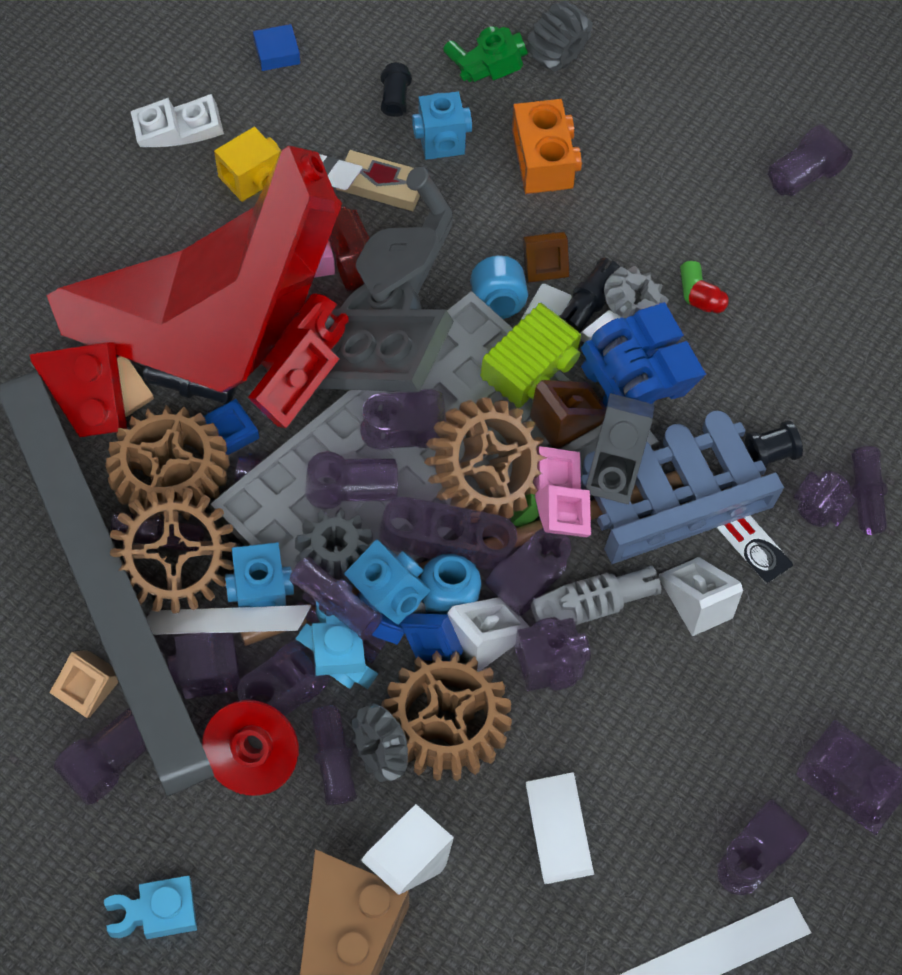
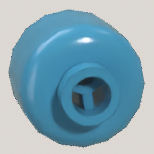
M498 255L488 257L479 262L472 270L470 278L472 292L502 319L517 314L526 305L528 290L522 266L515 259Z
M442 554L432 558L424 566L420 579L431 590L422 600L425 604L426 614L447 615L452 606L477 602L479 600L481 589L480 573L475 564L466 557L457 554Z

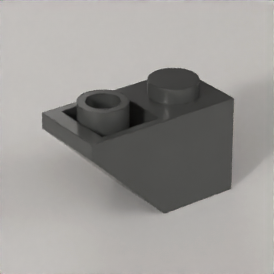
M610 393L585 490L590 491V495L629 505L653 420L654 404Z

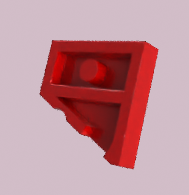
M115 342L30 354L33 366L79 437L118 432V428L127 429Z

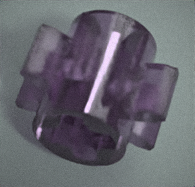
M824 471L819 477L810 472L794 495L795 499L801 501L798 505L800 515L807 522L818 527L826 526L830 520L833 524L839 526L855 503V499L848 496L851 492V487L847 480L832 471Z

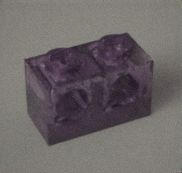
M837 720L831 723L807 753L796 773L799 778L875 836L902 802V769Z

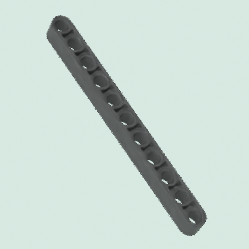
M37 370L1 383V404L166 796L169 797L214 777L205 751L126 571H118L122 566V562L119 557L110 556V549L115 548Z

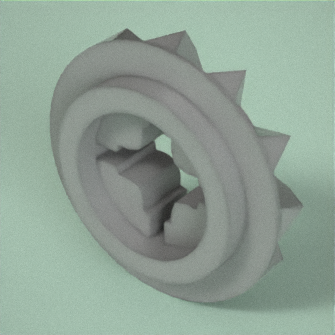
M636 266L628 270L620 267L608 277L604 286L605 299L609 308L614 314L623 318L633 316L638 310L663 302L667 304L669 301L666 296L660 294L663 285L654 284L651 280V272L641 275ZM635 290L641 293V302L639 301L636 305L634 304L636 299L634 298Z

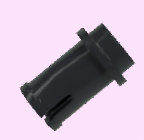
M394 62L388 64L381 72L380 78L384 84L381 111L387 116L399 117L403 115V112L406 113L407 87L412 83V75L406 65Z

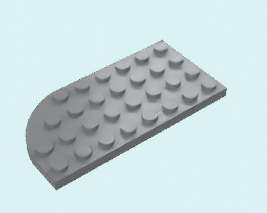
M472 291L447 310L454 322L420 392L349 390L210 504L211 512L213 513L216 509L221 508L224 514L219 520L224 525L231 524L233 527L232 533L245 546L279 542L282 568L291 567L292 577L310 582L307 579L308 568H299L296 563V556L300 552L295 549V538L297 535L304 534L302 532V524L305 522V519L318 523V512L321 509L328 514L329 518L336 517V512L341 507L345 511V520L347 521L359 514L362 519L361 529H370L373 533V541L369 545L377 539L397 556L404 551L416 563H421L469 521L464 518V510L459 513L449 511L452 498L447 500L436 498L442 485L441 483L431 484L428 482L431 475L437 474L436 468L424 463L426 458L435 456L436 451L430 449L426 443L429 439L440 438L433 427L437 422H447L445 413L453 408L459 410V405L462 402L472 400L476 404L478 399L488 397L489 399L491 398L493 404L499 400L508 401L509 411L516 408L514 403L509 402L507 397H503L500 392H497L493 386H489L488 382L483 381L480 377L484 355L489 353L491 348L495 347L497 342H500L504 336H507L508 332L513 330V328ZM560 370L550 378V380L571 381ZM531 398L519 408L524 410L521 423L526 421L533 422L530 417L533 403ZM535 425L530 433L532 438L541 437L545 440L540 446L552 448ZM487 426L488 431L493 430L496 439L501 444L508 445L499 432ZM463 440L460 445L459 460H461L465 452ZM499 454L483 456V461L475 463L473 467L489 465V460L498 457ZM512 462L508 468L509 479L512 472ZM464 476L467 483L475 491L486 496L485 490L479 488L478 483L473 477ZM335 545V547H337L338 552L343 550L342 547ZM331 546L326 548V550L334 552ZM322 576L312 583L325 585V577ZM334 579L333 586H344L340 579Z

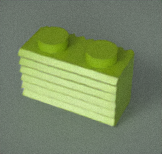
M538 303L530 314H527L518 325H515L513 330L508 332L507 336H504L500 342H497L495 347L491 348L489 353L484 355L480 377L483 381H487L489 386H493L497 392H500L503 397H507L509 402L514 403L516 408H521L530 398L533 400L536 385L541 380H550L559 370L566 373L575 365L581 354L578 351L582 334L544 304Z

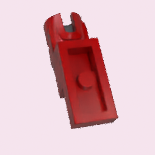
M313 293L298 313L294 315L283 331L282 336L261 361V364L268 372L247 397L277 427H288L339 360L331 350L342 337L349 318L346 313H341L339 317L332 314L331 312L338 304L321 294Z

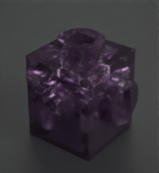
M556 617L545 618L534 623L532 627L517 630L515 650L527 692L550 687L551 690H562L573 686L578 680L583 678L586 661L591 660V652L586 634L584 632H577L573 618L559 620Z

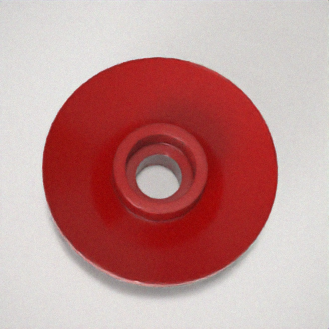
M241 700L224 706L210 719L203 734L202 747L214 777L223 786L239 794L259 796L277 790L291 777L298 762V739L291 723L276 708L260 701ZM251 735L257 737L262 742L263 747L260 749L252 747L248 737Z

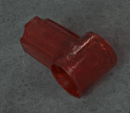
M345 206L340 209L329 242L336 255V264L343 285L347 291H351L365 284L356 268V261L370 238L357 211L347 209Z

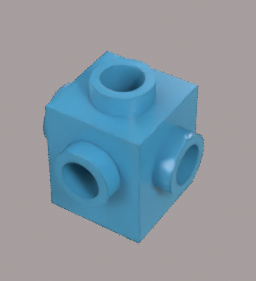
M459 91L419 96V114H412V126L415 139L421 138L425 160L465 155L466 132H472V118L469 107H462Z
M377 539L344 573L362 593L356 600L369 614L376 619L384 614L397 625L406 616L413 613L423 598L431 591L418 577L424 571L418 563L404 551L397 556Z
M279 542L232 548L234 573L225 574L228 602L238 601V607L286 606L285 596L294 595L291 567L282 568Z

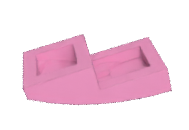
M542 446L537 447V455L540 454L547 457V459L537 463V469L542 474L533 480V484L538 490L535 493V499L544 531L579 537L590 536V491L581 489L580 452Z

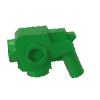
M495 26L485 28L479 37L476 38L478 46L469 52H466L454 40L447 42L443 49L444 53L460 67L461 79L468 82H475L488 76L494 81L521 70L523 66L521 57L528 55L520 32L512 35L509 28L502 27L499 29Z

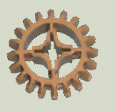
M484 397L478 399L476 404L472 400L462 402L459 405V410L453 408L445 413L447 422L441 421L435 424L433 428L440 438L429 439L426 445L436 451V454L433 457L426 458L424 463L436 468L437 474L431 475L428 482L431 484L441 483L442 485L436 498L439 500L452 498L449 511L459 513L464 510L465 519L473 521L480 517L484 523L495 522L497 517L500 520L509 519L513 516V510L523 511L528 507L525 495H535L538 490L533 484V480L542 474L537 469V463L548 457L540 454L537 455L536 446H540L545 439L541 437L532 438L530 433L536 425L535 422L526 421L521 423L524 410L515 408L509 411L508 401L499 400L493 404L491 398ZM487 426L499 432L508 445L501 444L496 439L493 430L488 431ZM463 440L465 452L464 456L459 460V450ZM499 454L498 457L489 460V465L473 467L475 463L483 461V456ZM512 462V472L509 479L508 468ZM464 476L473 477L478 483L479 488L485 490L486 496L475 491L467 483Z
M165 405L161 415H154L150 409H147L145 420L140 421L131 416L129 422L131 430L118 428V441L109 442L108 451L110 457L106 458L105 466L109 474L108 482L110 488L114 490L117 500L122 506L128 504L130 512L134 516H137L138 513L132 508L130 502L133 499H137L141 502L144 509L151 506L147 497V492L150 490L155 491L158 502L167 501L165 491L168 486L174 488V501H183L185 489H192L193 496L190 504L197 507L203 496L206 495L210 499L215 500L220 495L218 487L226 486V471L230 466L229 457L226 454V442L222 436H219L218 429L214 423L206 424L205 417L201 413L190 418L189 411L185 407L177 414H172L171 409ZM184 444L198 450L203 455V460L194 458L193 453L184 451ZM133 470H142L144 475L151 477V486L138 480L133 475ZM178 511V513L182 514V517L189 520L191 514ZM164 512L157 513L148 520L152 523L159 514L164 515Z
M168 486L165 491L167 501L158 502L157 494L154 490H150L147 492V497L151 506L144 509L141 502L133 499L130 504L138 515L134 519L124 513L118 515V520L129 527L126 533L118 530L111 531V538L123 540V549H110V556H123L125 564L118 571H128L132 587L137 584L142 589L137 595L140 605L145 601L149 593L156 596L152 607L153 611L159 612L161 610L163 599H172L171 611L173 614L180 612L179 599L187 597L190 608L192 610L197 609L199 606L194 594L202 591L205 598L209 601L213 600L215 595L207 586L211 580L219 586H226V579L216 573L219 566L225 569H234L233 561L222 559V551L231 552L232 548L237 547V545L232 542L222 544L221 535L231 533L233 527L231 524L224 525L219 529L216 527L214 521L221 518L224 514L221 508L216 509L210 516L203 511L210 502L208 496H203L196 507L190 504L193 496L192 489H185L183 501H174V488ZM178 511L189 513L199 519L207 528L212 541L194 542L185 539L180 533ZM164 512V533L161 539L152 544L133 545L135 536L142 524L153 515ZM171 524L174 525V536L181 538L179 543L184 541L186 547L197 546L199 548L197 551H187L186 554L179 555L178 563H176V575H172L171 563L165 561L167 556L162 559L160 553L147 552L148 549H156L167 544L168 537H170ZM212 555L210 565L204 575L195 583L182 588L181 569L183 563L190 557ZM151 558L160 561L166 569L167 589L149 582L138 570L134 559Z
M436 651L432 655V664L429 665L423 659L417 657L414 660L415 672L402 667L399 671L401 683L390 682L387 687L388 695L391 698L384 699L382 707L388 710L400 724L407 741L408 762L416 759L414 772L417 775L422 774L427 766L433 768V779L436 781L441 779L444 769H451V776L456 781L461 779V770L464 766L476 775L480 772L479 759L492 764L496 758L493 748L503 749L506 745L507 737L503 733L511 730L512 719L506 715L511 711V701L508 698H502L505 694L503 681L492 682L494 671L491 667L477 672L478 661L475 656L469 659L466 665L460 663V654L457 651L451 655L450 661H442V656ZM445 686L460 688L464 691L453 692L446 689ZM425 692L428 707L418 713L417 719L408 722L407 713L410 706L418 696ZM439 707L441 711H449V716L452 712L455 713V723L452 720H444V715L441 719L438 718ZM484 709L486 722L482 729L469 740L466 736L467 727L465 724L474 718L475 712ZM442 739L450 746L436 745L428 742V740Z

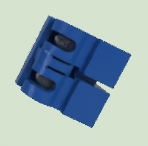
M665 302L638 310L633 316L617 318L606 323L592 335V340L586 341L580 348L586 358L581 368L589 380L599 382L606 394L603 397L602 403L606 407L610 393L650 404L665 397H670L671 400L683 397L706 375L689 343L685 341L676 344L684 335Z

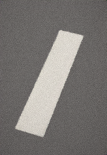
M312 605L180 609V612L173 614L171 610H160L159 612L151 610L146 619L153 635L298 631Z
M790 897L620 975H721L809 935L811 931L793 897Z

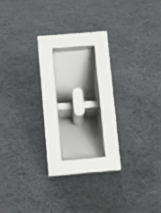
M700 557L659 574L664 589L692 636L733 619L743 593L740 581Z
M504 597L455 605L447 613L463 648L461 658L467 663L469 659L475 656L478 661L477 672L522 641L532 631Z
M415 804L365 854L361 861L400 895L443 871L447 864L454 837Z

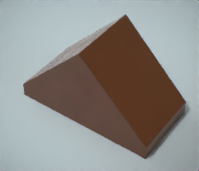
M541 380L535 388L530 417L552 448L558 449L601 425L606 406L587 382Z

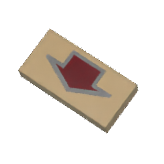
M349 151L345 161L360 165L363 168L347 190L336 188V190L414 211L420 195L417 191L408 188L406 183L408 174L414 168L356 151Z

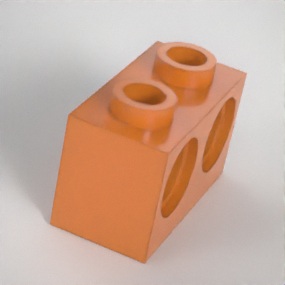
M562 99L514 104L512 134L525 194L573 189L575 172L581 171L582 160L579 147L572 146L571 139H574L572 115H565Z

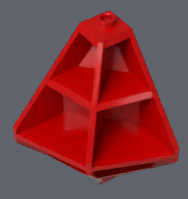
M293 146L284 148L255 206L184 250L63 286L46 295L61 335L88 345L115 342L116 355L219 392H227L247 381L248 376L261 364V361L282 336L283 331L294 315L304 305L341 209L342 202L333 190L319 153Z

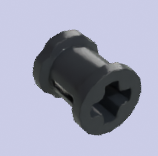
M784 421L780 424V428L761 434L755 431L746 434L745 447L753 462L761 460L765 468H767L769 463L788 457L791 460H797L803 456L801 437L792 421Z

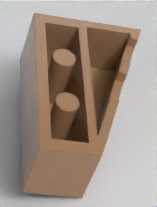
M315 849L300 975H379L409 908V890L399 895L379 876Z

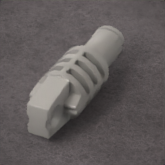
M653 566L615 577L614 574L604 573L563 585L534 599L531 603L532 613L539 630L578 625L618 613L620 609H623L624 603L661 594V583L659 578L655 580L652 578L657 575Z

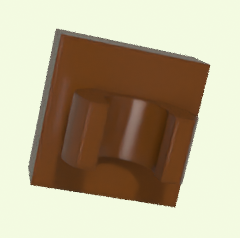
M565 232L523 237L525 277L528 282L569 277L568 238Z

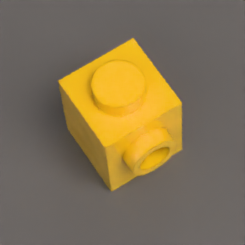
M254 126L214 150L218 177L243 202L263 190L281 150L272 138L268 137L266 139Z

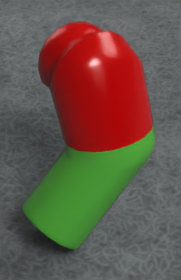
M687 261L680 266L683 296L689 305L705 312L717 314L727 308L729 303L727 293L721 291L718 286L703 280L701 264L699 262Z

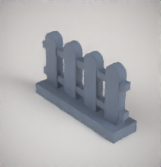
M712 411L706 416L702 429L704 434L693 438L690 430L684 425L673 424L669 426L663 437L665 448L653 451L650 444L646 442L635 482L644 501L632 504L630 501L628 505L594 496L603 514L598 516V525L601 531L608 528L611 530L604 548L611 564L774 507L784 486L776 472L761 477V475H764L766 468L761 460L753 462L740 438L746 432L741 422L733 424L726 413ZM711 447L725 473L713 476L701 451ZM595 451L587 454L582 465L583 475L581 476L582 490L586 488ZM672 461L685 487L673 490L661 464ZM732 486V488L721 491V489ZM692 500V502L680 505V503ZM651 514V516L639 519L640 517Z

